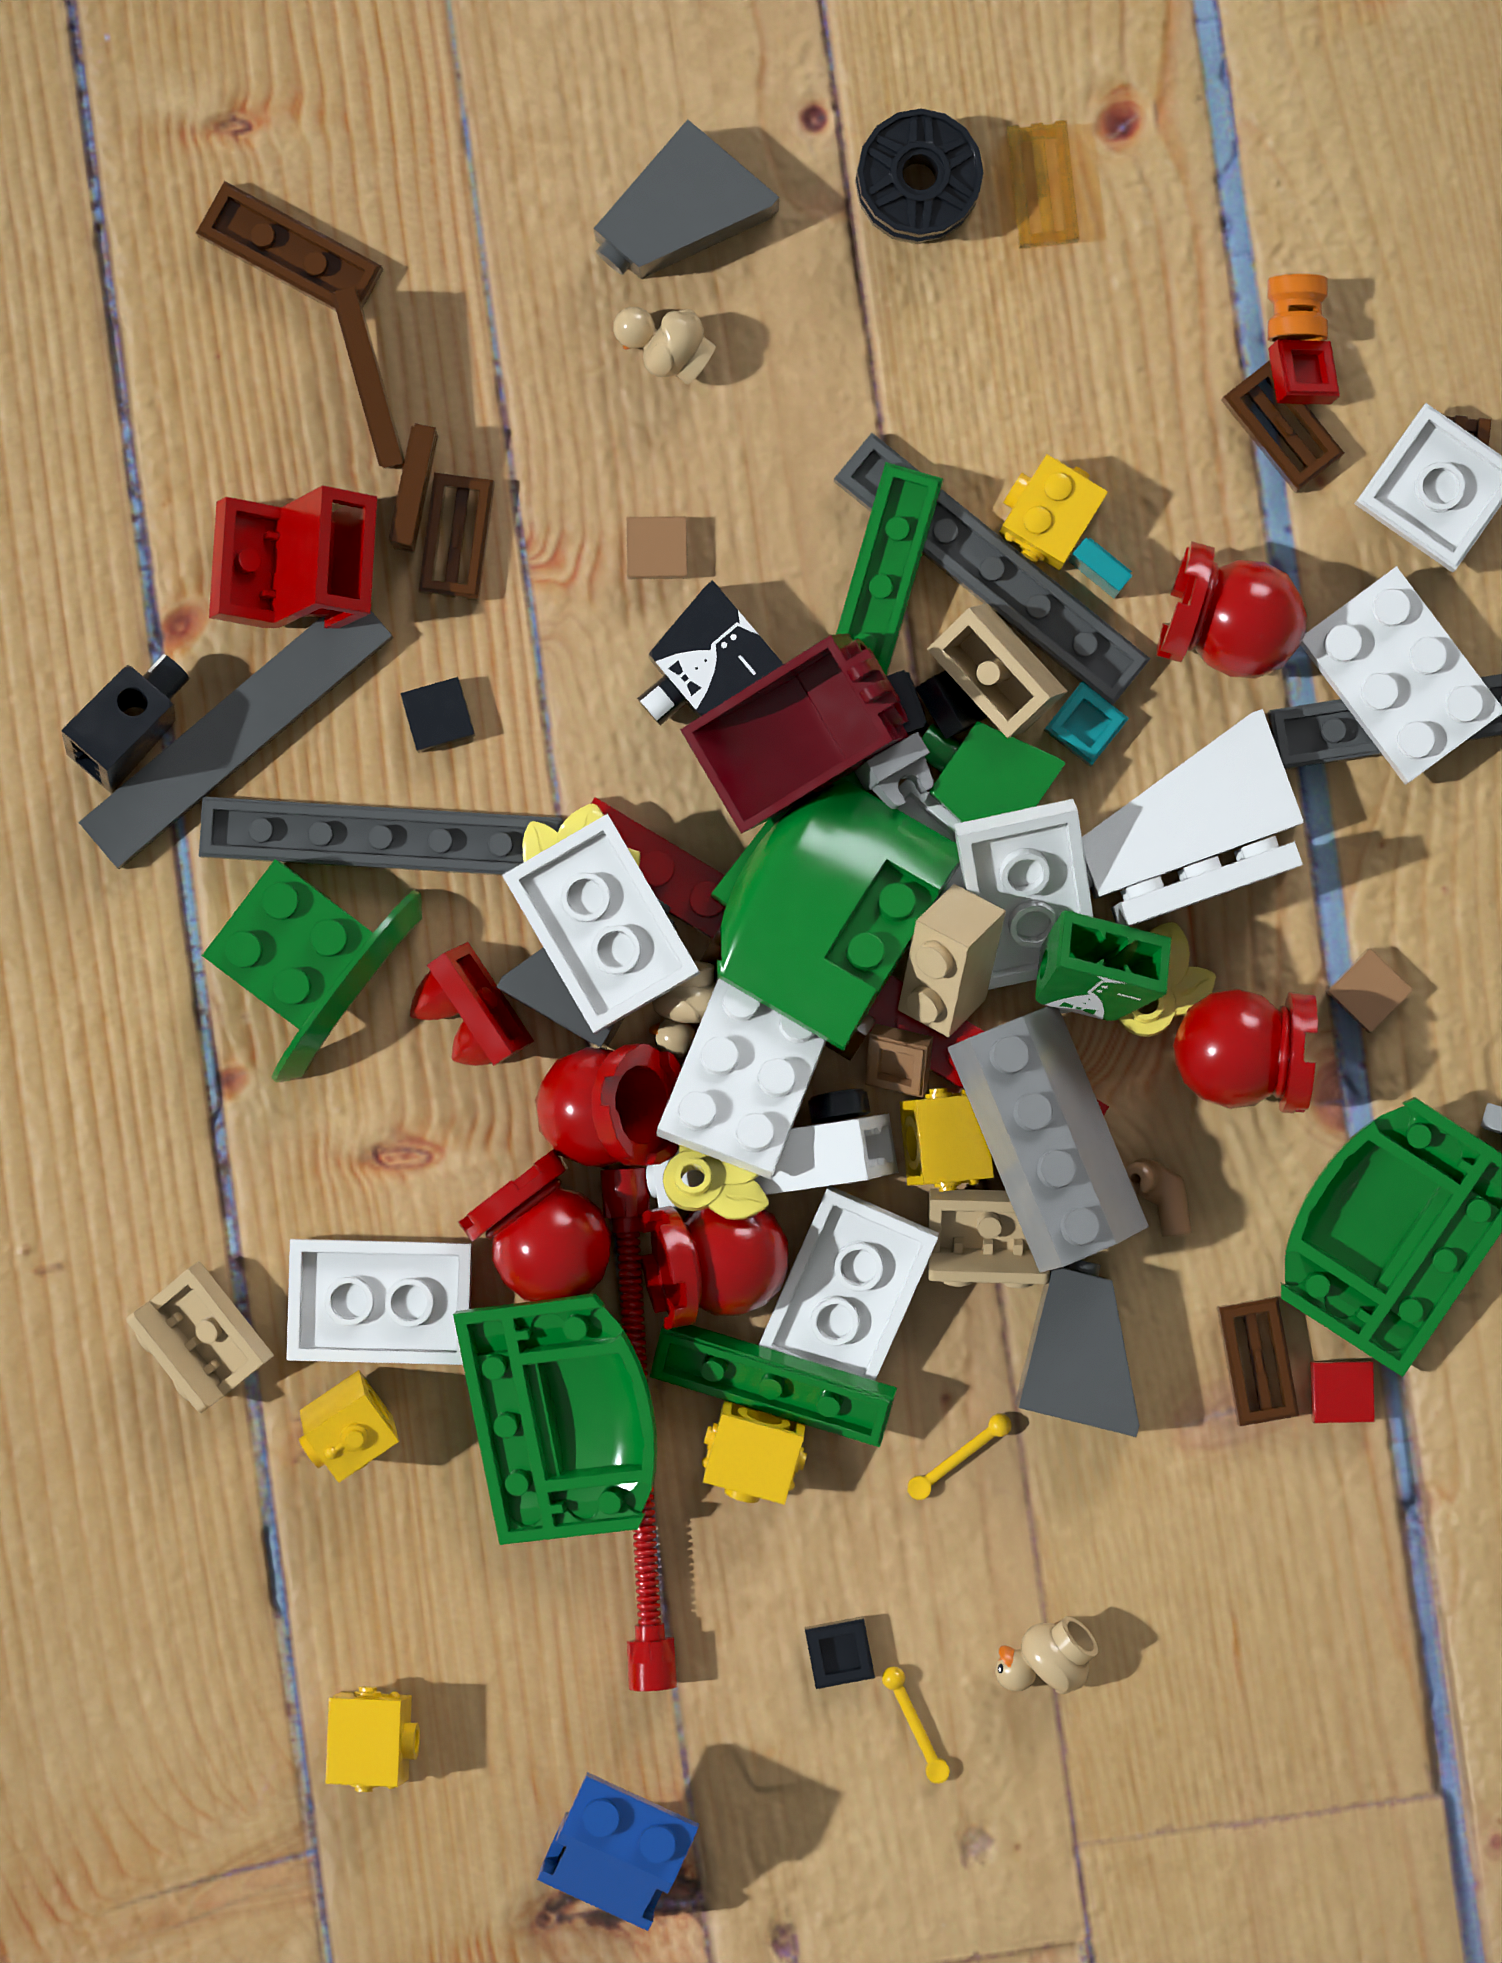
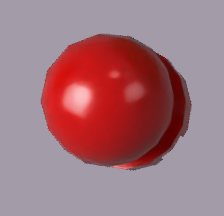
M1191 541L1190 547H1187L1184 552L1170 594L1171 596L1181 598V602H1178L1175 607L1170 625L1162 623L1156 656L1182 662L1187 650L1192 651L1195 648L1207 666L1230 677L1257 679L1283 668L1299 648L1305 636L1307 621L1302 596L1289 575L1266 562L1236 560L1218 567V564L1213 562L1215 556L1214 547Z
M1232 989L1211 993L1188 1008L1173 1043L1175 1063L1184 1083L1202 1100L1229 1109L1255 1106L1273 1094L1278 1098L1279 1110L1282 1113H1305V1110H1308L1310 1107L1316 1069L1315 1062H1304L1306 1032L1318 1033L1316 996L1289 992L1285 1005L1277 1009L1260 994L1241 989Z
M649 1044L623 1045L616 1050L586 1047L556 1060L547 1072L535 1099L539 1131L558 1156L585 1166L604 1167L617 1162H621L624 1165H660L674 1157L679 1150L678 1144L658 1137L657 1128L682 1067L672 1053L669 1051L659 1052Z
M554 1149L533 1163V1166L516 1180H511L458 1222L472 1242L484 1233L486 1238H493L492 1261L503 1283L522 1299L530 1302L590 1294L602 1280L610 1257L611 1233L600 1208L583 1193L560 1187L562 1183L558 1177L568 1169V1166Z
M672 1206L650 1209L642 1214L640 1231L643 1233L651 1232L652 1254L641 1256L646 1288L654 1312L667 1311L669 1315L664 1318V1328L666 1330L694 1324L698 1314V1307L715 1316H739L766 1305L781 1289L788 1271V1239L775 1216L764 1209L754 1216L740 1220L725 1219L709 1208L690 1211L683 1220L678 1211Z

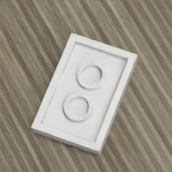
M1397 566L1308 631L1300 644L1405 785L1502 714L1501 704Z
M1073 799L954 824L964 889L1006 910L988 990L1037 979L1041 945L1064 910L1093 917L1078 809Z
M608 814L502 875L594 1034L599 1033L700 974Z
M1276 836L1234 851L1237 859L1235 863L1222 867L1218 856L1187 866L1177 871L1180 882L1164 887L1159 876L1127 887L1125 890L1120 891L1124 901L1111 907L1115 922L1130 927L1288 872L1303 865L1296 843L1292 842L1279 847Z
M718 978L657 1128V1136L772 1179L826 1041Z
M827 1186L759 1342V1346L875 1381L938 1240L939 1233L835 1187Z
M290 1239L286 1360L463 1365L453 1314L459 1310L471 1309L473 1243Z

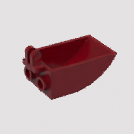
M834 634L826 637L680 729L741 834L791 809L807 797L828 788L836 781L855 772L869 759L909 737L903 727L908 718L900 703L901 700L871 649L867 648L859 638L853 641L849 634Z

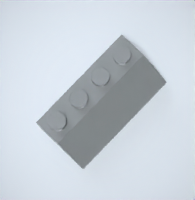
M1047 1006L947 1047L1040 1273L1067 1266L1114 1246L1149 1227L1059 1008Z

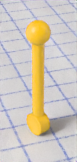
M1002 1413L993 1415L985 1430L925 1476H913L907 1484L909 1495L916 1500L927 1498L931 1492V1486L995 1436L1004 1437L1008 1435L1012 1428L1010 1418Z
M888 1667L882 1674V1683L889 1690H893L927 1761L925 1768L927 1778L933 1783H943L949 1777V1766L945 1760L937 1757L904 1687L905 1673L899 1667Z

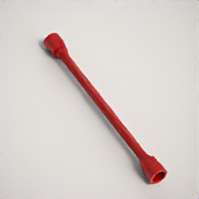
M647 1167L600 1170L603 1217L612 1218L613 1233H617L616 1237L620 1239L617 1241V1246H620L617 1249V1253L620 1254L617 1259L621 1262L618 1264V1268L621 1269L618 1272V1276L622 1277V1279H619V1284L622 1285L619 1288V1291L622 1292L620 1300H623L620 1303V1307L623 1308L620 1314L624 1316L621 1318V1323H624L621 1327L632 1343L643 1372L647 1376L648 1372L644 1370L647 1368V1363H644L647 1360V1356L643 1355V1353H646V1348L643 1347L646 1341L642 1339L646 1336L645 1332H642L645 1329V1325L641 1323L645 1321V1318L641 1316L644 1314V1309H641L644 1306V1302L640 1300L643 1299V1294L640 1293L643 1290V1286L640 1285L643 1281L642 1278H639L642 1275V1271L638 1269L642 1267V1264L638 1262L641 1260V1255H638L641 1252V1248L637 1246L640 1245V1240L637 1237L640 1236L642 1214L650 1210V1192L646 1179ZM651 1493L642 1513H646L642 1524L638 1530H633V1532H636L633 1534V1539L636 1540L633 1542V1546L637 1548L634 1550V1555H637L634 1558V1562L637 1563L634 1568L638 1571L635 1573V1578L638 1579L635 1581V1584L638 1586L636 1593L639 1595L636 1597V1600L640 1602L637 1604V1609L640 1610L637 1612V1616L640 1619L637 1620L638 1624L635 1625V1639L627 1641L629 1690L640 1692L662 1691L677 1687L674 1637H665V1625L661 1623V1618L658 1617L661 1615V1611L657 1610L660 1608V1603L657 1602L660 1600V1595L657 1594L660 1589L656 1586L659 1584V1580L656 1579L659 1573L655 1571L658 1569V1564L655 1563L658 1561V1557L655 1556L657 1549L654 1548L657 1546V1541L654 1540L657 1535L653 1532L656 1530V1526L653 1525L656 1519L652 1517L655 1515V1510L652 1509L655 1507V1503L652 1502L654 1494Z

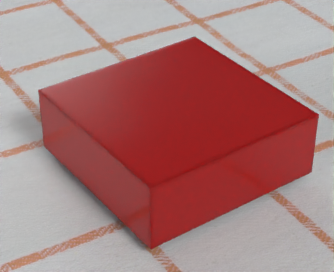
M1277 339L1268 348L1277 404L1331 405L1340 397L1331 341Z
M1373 1361L1310 1362L1311 1414L1313 1423L1375 1422Z

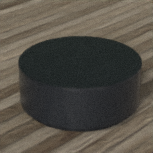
M848 1089L813 1096L808 1101L811 1123L839 1121L871 1113L868 1094L864 1089Z

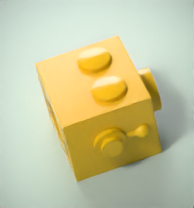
M1046 454L1033 477L1031 478L1021 472L1003 503L1012 508L1003 523L999 534L1004 536L1007 541L1020 546L1023 550L1021 553L1033 562L1038 560L1044 561L1060 571L1102 504L1108 491L1093 483L1089 479L1090 475L1077 466L1074 469L1069 468L1058 459H1054Z
M947 1088L930 1089V1094H925L926 1099L899 1101L907 1185L934 1184V1188H939V1192L957 1190V1186L962 1183L976 1185L979 1179L994 1178L991 1153L964 1089L960 1093L948 1092Z
M357 1370L299 1410L304 1435L298 1440L303 1450L317 1468L326 1465L338 1483L354 1472L364 1468L370 1461L399 1442L393 1415L360 1370Z
M724 1400L718 1423H713L712 1427L708 1426L703 1443L707 1444L708 1451L706 1457L701 1461L702 1466L705 1468L703 1483L725 1488V1494L738 1501L757 1503L761 1498L785 1505L788 1492L795 1487L794 1476L798 1473V1470L803 1471L807 1453L803 1452L804 1447H801L804 1439L805 1425Z
M360 1686L357 1691L339 1692L329 1697L325 1784L350 1785L355 1787L357 1792H373V1788L378 1786L394 1789L409 1780V1760L417 1759L420 1746L419 1723H411L412 1695H403L396 1691L390 1694H381V1691H377V1687Z

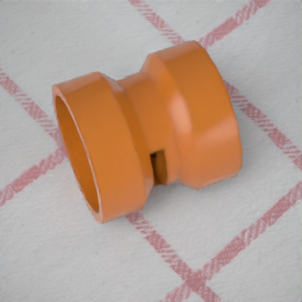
M1284 274L1273 276L1267 280V299L1273 303V316L1267 322L1268 341L1274 343L1277 339L1327 340L1328 320L1322 315V302L1328 296L1327 277L1317 274Z

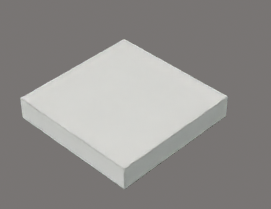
M1425 403L1354 504L1453 573L1502 505V456Z

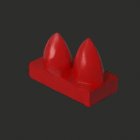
M469 942L444 952L427 964L430 971L424 976L415 991L409 1014L411 1018L421 1020H440L457 1014L461 1016L463 1022L454 1038L452 1061L471 1066L489 1065L492 1063L494 1066L534 1042L501 990L497 988V984Z

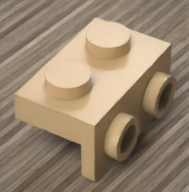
M930 1188L928 1228L939 1233L938 1240L927 1262L928 1279L930 1281H940L954 1287L968 1286L973 1282L1002 1283L1011 1288H1027L1033 1284L1049 1283L1050 1270L1039 1272L1006 1191L957 1189L955 1191L939 1192V1189Z
M200 1261L188 1268L153 1299L126 1318L127 1323L136 1333L140 1345L147 1352L151 1353L173 1380L177 1392L200 1413L226 1396L274 1356Z

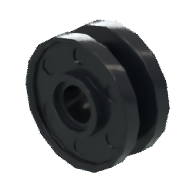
M920 108L898 112L875 127L862 146L855 183L859 205L874 227L894 240L921 244L941 240L962 226L976 205L984 172L979 147L966 127L945 113ZM917 163L926 165L933 172L935 183L928 189H913L903 179L902 172L904 169Z

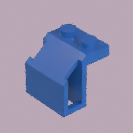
M587 1772L569 1813L566 1812L541 1865L537 1880L649 1931L653 1923L657 1902L662 1892L669 1893L697 1833L699 1823ZM565 1846L566 1849H565V1851H564V1853H563V1855H562L560 1861L558 1862L557 1860H558V1858H559V1856H560V1853H561L563 1847Z

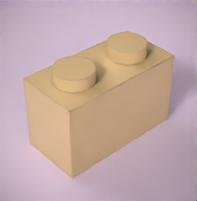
M988 603L968 608L927 648L929 653L1007 738L1026 732L1068 692Z
M953 884L916 920L898 1010L939 1033L950 1037L986 1000L1006 910Z

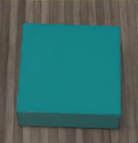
M1085 538L1068 560V562L1112 598L1119 594L1133 576L1130 569L1091 538Z
M1081 682L1045 727L1044 731L1091 767L1129 718L1084 682Z

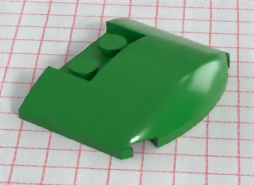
M844 778L831 784L830 787L807 797L789 810L770 829L741 870L729 896L720 929L722 961L717 960V977L844 1051L911 944L916 920L939 899L958 869L960 861L957 843L898 809L890 808L879 798Z
M1416 1097L1402 1102L1405 1106L1385 1113L1362 1127L1336 1152L1317 1176L1306 1194L1291 1228L1285 1249V1284L1281 1282V1299L1402 1377L1408 1371L1502 1233V1153Z
M595 1293L459 1310L453 1314L499 1545L638 1530L646 1514L642 1513L654 1485L657 1464V1432L653 1403L645 1374L632 1343L621 1325L603 1307L605 1305L604 1302Z

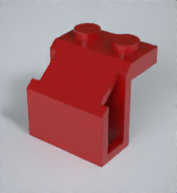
M322 485L283 507L227 496L217 501L209 618L260 628H280L301 617H325L324 628H341L371 614L377 496ZM332 503L345 505L332 512Z

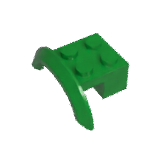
M275 859L202 956L299 1029L275 1067L271 1076L274 1081L278 1083L303 1077L327 1037L360 992L397 946L422 920L421 893L418 890L411 891L391 911L378 928L372 932L283 862Z

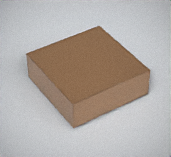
M626 517L627 578L688 579L687 517Z
M1368 948L1326 990L1367 1033H1372L1413 991L1371 948Z
M875 1024L869 1034L865 1085L923 1098L929 1085L933 1036Z

